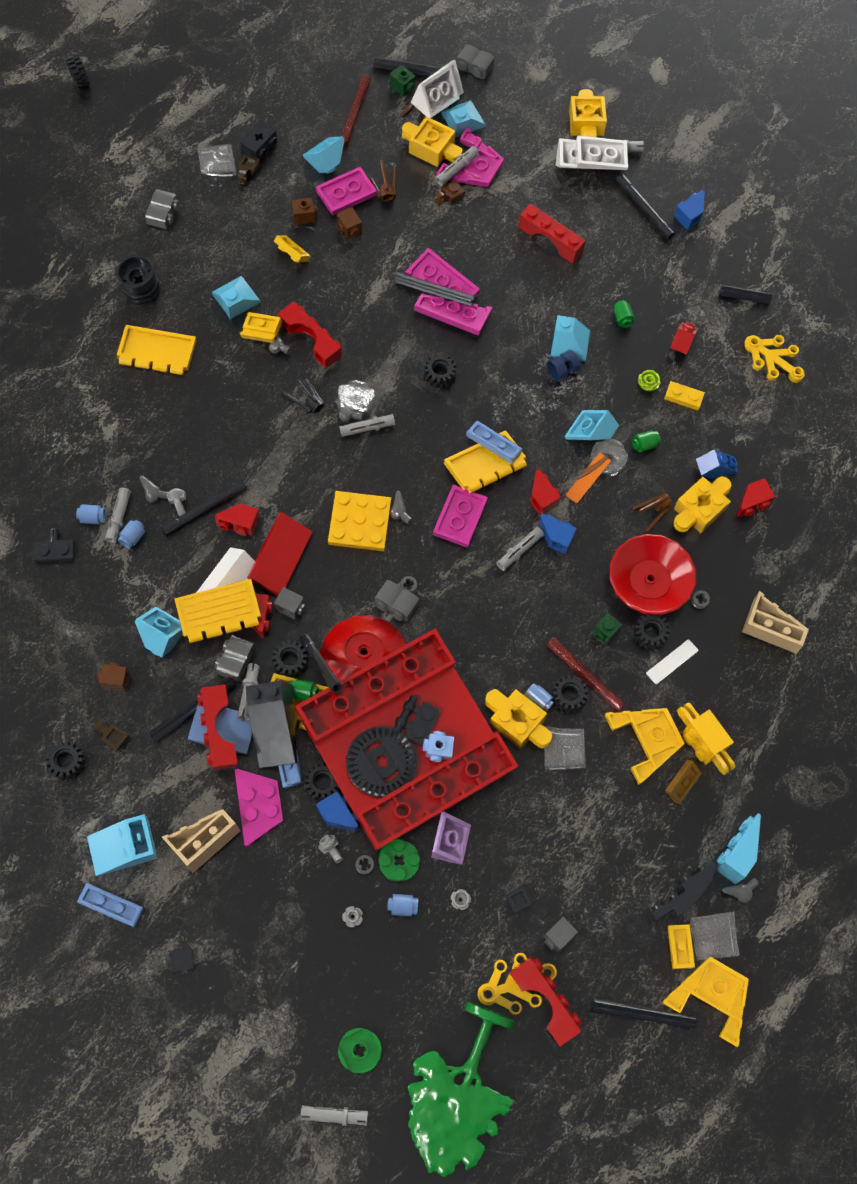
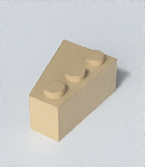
M759 591L753 600L742 632L797 654L804 645L809 629L790 614L784 613L778 608L779 606L776 603L770 602Z
M223 809L198 820L199 822L193 825L180 828V831L171 835L162 836L167 845L192 873L240 832L236 823Z

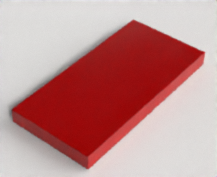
M279 513L247 578L278 596L282 588H286L313 531L284 513Z

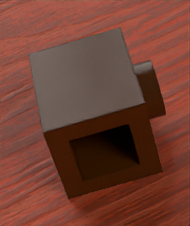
M312 198L291 200L295 225L315 222V215H318L317 205H313Z
M353 207L337 213L338 230L341 234H344L346 239L356 237L362 233V222Z
M111 662L103 664L102 670L98 671L97 681L103 689L126 692L130 673L127 667Z

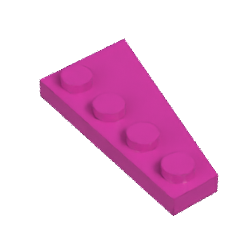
M429 248L405 271V275L475 297L480 293V288Z
M421 294L414 306V311L479 336L493 307H477L478 304L469 306L456 301H445L442 297Z

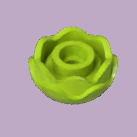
M646 370L638 377V383L645 391L656 390L661 383L659 374L653 370Z

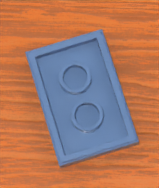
M197 705L188 740L204 744L203 734L206 733L205 726H201L200 714H203L202 706ZM227 708L215 719L216 731L222 739L235 744L236 753L247 755L252 736L250 720L244 722V715L243 721L238 720V711Z

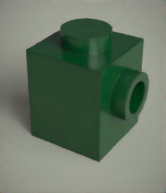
M400 65L390 73V86L404 97L407 93L414 90L415 75Z
M607 613L595 625L592 634L597 640L607 646L619 633L622 624Z

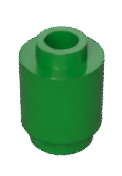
M622 300L614 305V314L618 325L624 328L632 326L635 322V317L630 304Z
M652 430L637 434L632 440L633 448L639 453L657 448L661 444L659 433Z
M304 680L290 682L293 684V699L305 701L319 693V687L316 686V682Z

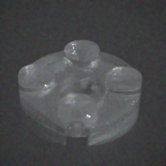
M349 381L348 385L344 386L342 384L339 387L338 400L342 408L364 412L374 402L375 392L365 382Z
M605 439V441L600 443L597 442L593 446L590 455L592 462L599 453L606 456L611 454L613 459H610L611 462L602 473L612 476L617 475L618 472L623 470L628 459V454L623 444L614 439Z

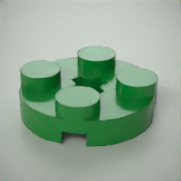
M397 839L381 850L379 867L381 873L388 880L393 882L408 881L418 871L420 857L417 849L411 843ZM396 856L404 858L403 866L400 864L396 866L394 864Z
M355 1028L348 1031L339 1043L338 1056L340 1062L352 1073L363 1074L371 1071L377 1065L381 1056V1044L378 1037L373 1032L363 1028ZM358 1044L360 1047L365 1046L366 1048L363 1052V1057L353 1053L356 1050L355 1046Z

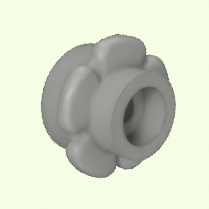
M459 889L457 892L452 893L451 904L455 909L465 910L471 902V897L465 890Z
M350 906L346 908L342 919L348 927H355L361 924L363 913L361 909Z

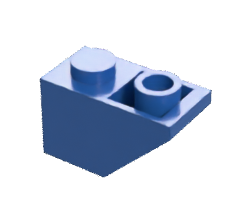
M703 189L698 193H693L688 200L680 202L676 207L674 217L687 230L701 221L705 197Z
M714 449L696 459L701 475L712 479L738 473L736 459Z
M542 513L539 526L544 533L548 547L566 554L577 528L568 522L557 520L552 515Z
M335 792L316 804L317 810L327 826L353 832L359 830V821L353 812L350 813L347 806L349 804L344 795L340 796L338 792Z

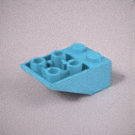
M759 813L754 817L749 816L738 829L740 832L733 836L727 846L729 848L722 852L716 860L718 863L716 870L734 884L743 880L757 861L761 819Z
M145 814L123 820L87 836L96 877L158 859L149 820Z

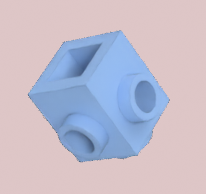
M438 731L429 734L428 739H424L423 751H426L425 757H429L430 761L442 762V759L449 760L452 758L454 737L445 736L444 732Z

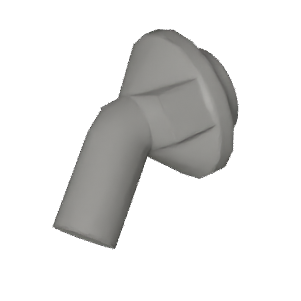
M179 488L172 489L168 492L167 498L170 504H175L178 516H181L185 513L182 501L186 500V492Z
M334 835L322 837L319 841V850L324 854L330 852L334 861L340 863L343 858L335 847L338 845L336 837Z

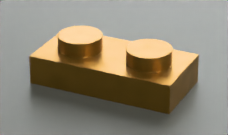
M686 760L665 790L675 803L681 804L701 776V771L693 761Z

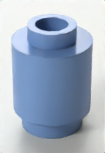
M82 504L80 508H77L76 517L80 520V523H104L106 509L100 505Z
M130 520L119 534V543L128 549L135 546L145 533L144 525L138 520Z
M532 684L524 694L525 697L546 712L554 704L552 702L553 696L540 685Z
M393 894L392 898H388L387 910L391 911V915H417L418 898L413 897V895Z

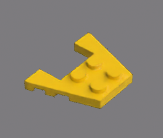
M667 708L635 712L623 711L621 713L608 712L605 714V718L612 731L629 724L632 725L648 758L647 761L631 767L638 785L642 784L685 744Z
M708 957L662 1003L681 1013L689 995H694L729 1016L719 1037L738 1047L749 979L714 958Z

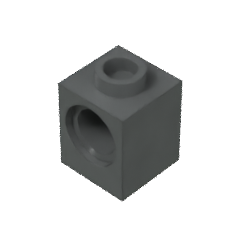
M284 587L274 602L276 611L295 620L298 615H302L306 607L303 596Z
M562 917L543 936L546 939L544 942L552 951L556 950L559 952L578 931Z

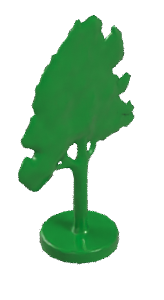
M469 1001L466 1002L464 1009L482 1018L483 1022L467 1062L461 1067L447 1066L438 1052H427L413 1063L414 1075H422L424 1077L423 1080L411 1083L407 1088L411 1097V1104L413 1105V1108L409 1111L410 1120L408 1127L411 1130L410 1134L415 1142V1148L419 1149L420 1155L428 1168V1173L431 1174L435 1171L442 1177L452 1174L455 1171V1166L461 1160L465 1164V1170L467 1171L477 1165L485 1151V1146L478 1141L477 1137L486 1132L492 1137L497 1135V1124L491 1119L500 1113L504 1116L511 1111L510 1106L513 1104L509 1096H503L487 1086H482L477 1068L493 1024L512 1029L515 1021ZM465 1072L464 1082L461 1085L454 1083L455 1076ZM473 1079H476L475 1086L472 1085Z

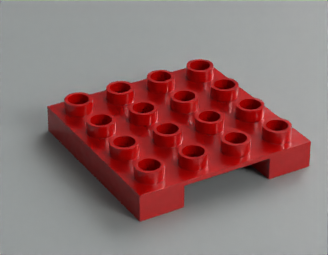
M436 628L341 680L340 682L343 685L341 692L333 693L330 688H327L295 706L297 715L375 851L382 849L438 816L441 812L450 809L513 772L518 767L498 731L493 733L455 670L454 665L456 662ZM411 695L418 698L415 703L416 707L420 708L424 701L441 710L429 734L438 731L444 732L445 736L454 737L452 758L449 760L442 759V762L430 761L429 757H425L426 751H423V747L411 742L417 756V769L411 782L383 798L368 796L354 786L346 770V756L351 743L360 733L373 727L394 728L396 718L400 717L404 709L403 705ZM410 713L407 722L412 724L416 715ZM402 728L401 733L406 736L408 731ZM381 743L371 745L364 753L368 754L374 747L381 746ZM379 756L376 758L375 764L378 768H385L388 761L385 757ZM396 770L392 776L382 779V782L395 778L400 771Z

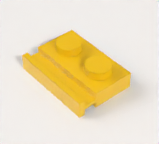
M248 312L243 325V331L240 332V335L245 339L274 343V338L279 332L282 319L280 317Z

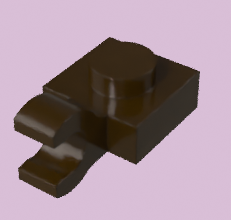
M247 154L243 155L237 165L239 184L245 185L248 174H255L260 165L259 158Z
M97 720L93 725L94 729L103 735L100 740L116 752L129 738V734L113 723L110 727H107Z

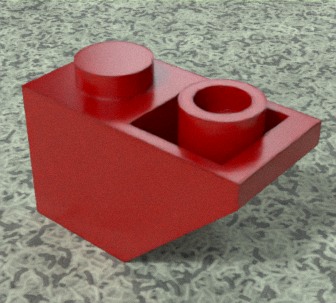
M688 321L682 322L670 348L687 354L698 331V328L695 327L696 325Z
M538 469L534 477L530 503L541 516L542 513L545 514L559 505L561 495L559 490L550 484L548 476Z
M765 478L747 486L736 514L738 517L743 515L745 517L750 516L756 510H765L772 505L771 503L775 495Z
M238 504L215 515L216 525L220 529L226 531L230 529L242 536H252L260 518L257 508L244 504Z
M255 594L261 617L258 618L259 625L254 626L253 629L261 638H265V631L269 632L270 620L267 619L268 613H272L273 602H270L269 595Z

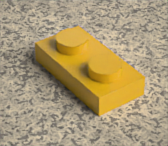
M276 236L274 242L279 245L278 248L283 252H287L293 261L298 263L308 262L311 256L288 236Z
M670 381L664 399L699 410L705 392Z
M690 924L668 926L672 969L695 968Z

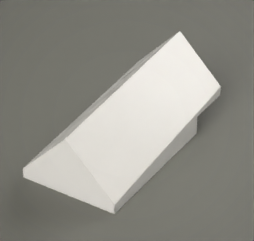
M452 60L417 87L411 103L428 118L433 117L460 99L459 96L464 93L456 61Z
M577 136L576 140L559 138L556 166L559 168L627 170V141Z
M230 547L196 593L248 580L247 576L255 561L245 550Z

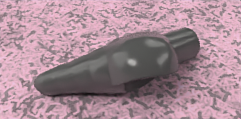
M278 332L274 338L275 342L269 345L270 351L272 353L282 351L290 354L292 348L285 345Z
M339 399L335 400L341 420L349 421L351 418L362 420L363 413L353 411L351 407Z
M140 475L139 478L145 490L147 501L154 503L158 498L168 499L167 491H161L157 485L143 475Z
M397 491L393 507L390 510V516L394 520L401 518L406 524H410L413 519L406 513L401 492Z
M753 878L746 885L739 884L724 887L722 892L738 898L742 903H748L752 899V890L759 885V882Z

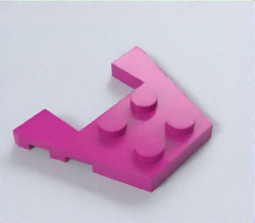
M466 128L460 137V143L468 147H476L479 155L448 181L456 180L459 183L489 187L503 165L504 158L490 146L487 147L482 143L480 137L474 136L472 131ZM443 163L441 168L437 172L436 176L439 175L442 171H444L449 165Z

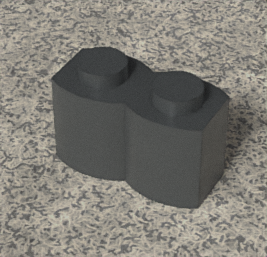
M465 45L457 57L456 65L461 71L472 73L477 78L485 79L494 66L495 57L488 52L480 51L472 45Z
M159 189L155 190L145 215L148 225L167 229L173 223V213L179 207V200H177L176 194Z
M386 580L375 596V603L380 610L384 612L387 610L393 613L392 616L395 619L408 621L420 604V598L401 588L396 583Z
M233 635L229 640L227 639L223 645V655L219 656L215 662L217 674L226 678L231 677L234 681L240 682L254 652V643Z

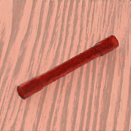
M366 75L361 76L356 96L340 135L345 139L343 146H347L360 106L371 81Z
M555 637L547 643V646L592 686L614 710L618 712L622 709L625 703L583 666Z

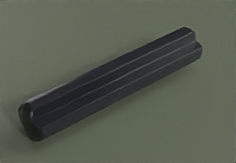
M725 285L720 289L721 296L770 304L772 300V294Z

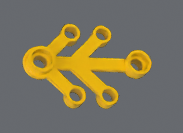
M752 335L746 338L744 345L746 350L752 353V367L755 370H762L765 364L764 360L760 358V352L765 356L768 370L767 378L769 380L775 381L779 376V371L774 366L775 363L789 373L790 381L794 383L802 381L805 375L804 370L801 367H793L780 358L782 356L796 357L799 352V348L796 345H791L788 349L769 350L766 346L781 347L784 343V337L776 335L774 339H760Z
M518 953L515 955L512 969L520 964L516 960L518 956H522L524 960L527 959L525 954ZM503 960L496 961L489 983L483 984L478 989L477 996L482 1004L492 1005L496 1003L508 1009L512 1015H518L521 1012V1004L517 1001L511 1002L500 996L501 994L509 992L527 1001L533 1008L539 1007L542 1003L539 995L521 991L510 974L505 984L497 986L501 974L507 969V964ZM502 963L504 970H498L497 964ZM544 964L542 972L545 969L550 970V977L553 980L557 974L556 968L552 964ZM490 991L492 997L489 999L485 998L484 992ZM532 997L538 998V1005L532 1004ZM513 1004L519 1006L518 1012L512 1011L511 1006Z

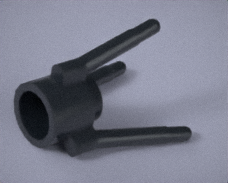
M300 378L298 379V382L309 395L306 399L307 405L281 391L282 395L304 408L308 413L311 411L317 413L324 407V401L320 398L308 378H306V382L309 388Z

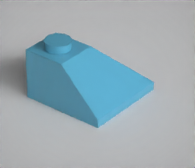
M471 100L441 111L448 126L455 130V137L461 136L466 128L475 131L485 127L484 121Z
M343 136L328 137L303 154V157L319 173L329 174L340 164L345 139Z
M242 276L212 292V295L230 319L260 303L259 298Z
M557 315L550 357H559L560 354L570 349L577 355L580 362H586L590 330L576 318Z
M582 410L565 435V439H611L619 424L609 410Z
M158 607L151 609L135 620L145 648L160 657L172 651L183 635L180 620Z

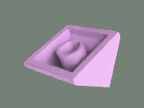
M441 812L431 858L463 864L471 825L450 814Z

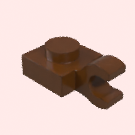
M453 180L435 193L438 197L435 199V202L438 205L443 204L447 200L452 203L463 197L465 190L456 180Z

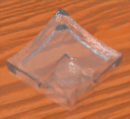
M231 144L197 148L202 174L213 176L236 175Z
M544 726L552 733L550 745L544 748L545 769L586 768L584 729H563Z
M734 912L689 919L697 961L706 960L708 957L719 959L740 955Z

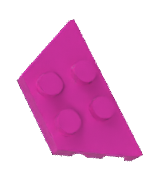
M235 769L245 847H249L258 838L269 833L272 828H276L283 823L278 781Z

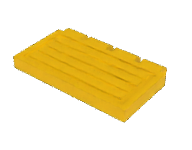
M126 325L117 352V358L121 365L132 366L133 362H135V367L150 369L151 365H153L152 370L168 372L170 368V373L183 375L184 371L189 369L196 337Z
M506 430L499 433L501 436L516 444ZM476 444L444 459V465L463 490L467 489L469 493L482 488V485L487 486L497 481L498 478L501 479L513 473V470L517 471L527 466L525 462L526 456L523 452L510 464L480 444Z
M251 579L175 598L183 635L188 637L190 643L204 640L203 632H206L207 639L223 635L222 627H225L226 633L242 630L241 622H244L245 628L259 625L258 618L261 617Z

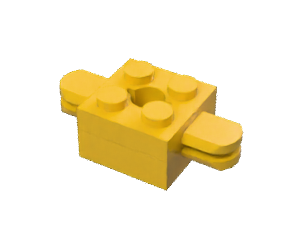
M588 89L581 90L578 96H571L569 107L571 136L596 138L597 136H604L607 123L604 96H594L593 92Z
M427 116L419 127L410 122L405 123L402 127V138L409 141V153L436 167L440 165L443 159L453 163L462 154V148L454 144L455 130Z
M721 476L711 484L702 477L678 499L674 510L679 513L673 522L675 529L679 532H686L693 526L702 533L726 511L731 502L725 496L731 489L730 480Z
M496 689L487 693L485 704L495 713L491 717V727L520 750L529 740L542 749L550 745L552 733L542 725L547 716L545 711L516 689L509 698Z
M686 703L684 707L678 708V715L687 726L682 732L683 738L688 745L694 748L696 757L701 762L703 761L705 765L713 761L723 775L729 773V770L735 769V763L726 752L734 742L710 709L699 716L690 703Z

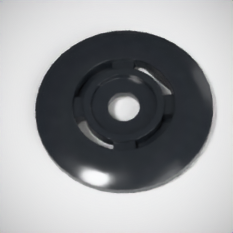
M373 727L367 729L353 740L347 751L346 770L351 782L359 791L371 797H385L411 782L416 773L417 756L412 743L401 732L393 731V728ZM381 743V746L374 747L368 754L364 753L371 745ZM383 756L387 759L388 764L385 768H378L376 766L375 760L377 757ZM396 770L400 771L395 778L382 782V779L392 776Z

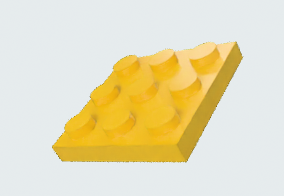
M336 491L328 545L384 551L391 497Z

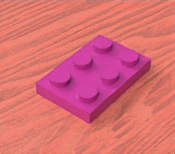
M361 167L316 186V192L332 216L377 196V190Z
M453 485L434 528L433 535L468 548L488 497L475 492L469 493L467 489L463 490L461 487Z

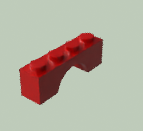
M532 204L520 214L518 225L520 229L531 236L534 234L546 236L555 244L559 255L571 263H574L583 253L585 239Z
M292 302L278 313V317L282 319L281 326L290 335L305 333L316 341L313 347L314 358L325 369L342 357L341 344L337 340H333L325 328L322 329L315 318L310 317L301 305L298 306L295 302Z
M226 686L203 687L200 694H197L198 706H202L203 714H200L201 726H205L206 733L203 734L204 746L208 745L209 753H206L207 765H211L212 771L236 767L238 763L235 744L222 739L215 728L216 717L228 707Z
M530 956L511 969L509 974L521 991H538L550 1001L553 1015L547 1029L561 1047L581 1032L580 1025L582 1022L576 1013L571 1014L567 1008L569 1003L563 995H558L555 990L557 986L552 978L544 975L542 972L544 967L538 958L534 960Z

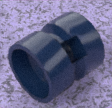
M570 349L560 354L559 357L556 356L547 361L548 371L557 382L566 378L568 374L571 375L579 371L581 368L577 355Z

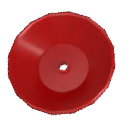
M643 534L628 539L617 548L610 562V581L616 595L628 607L643 614L663 615L678 610L690 599L696 586V569L690 555L677 542L662 535ZM651 577L653 581H649L647 578Z
M371 615L353 616L339 622L326 635L320 654L332 672L341 681L403 647L406 643L400 631L388 621ZM366 650L368 653L362 655L361 651Z

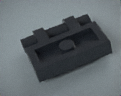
M411 695L408 701H405L400 717L396 718L393 731L400 733L402 728L407 730L408 732L405 737L423 747L424 739H427L441 710L424 701L421 707L418 708L415 706L418 698ZM410 713L416 715L412 724L407 722Z

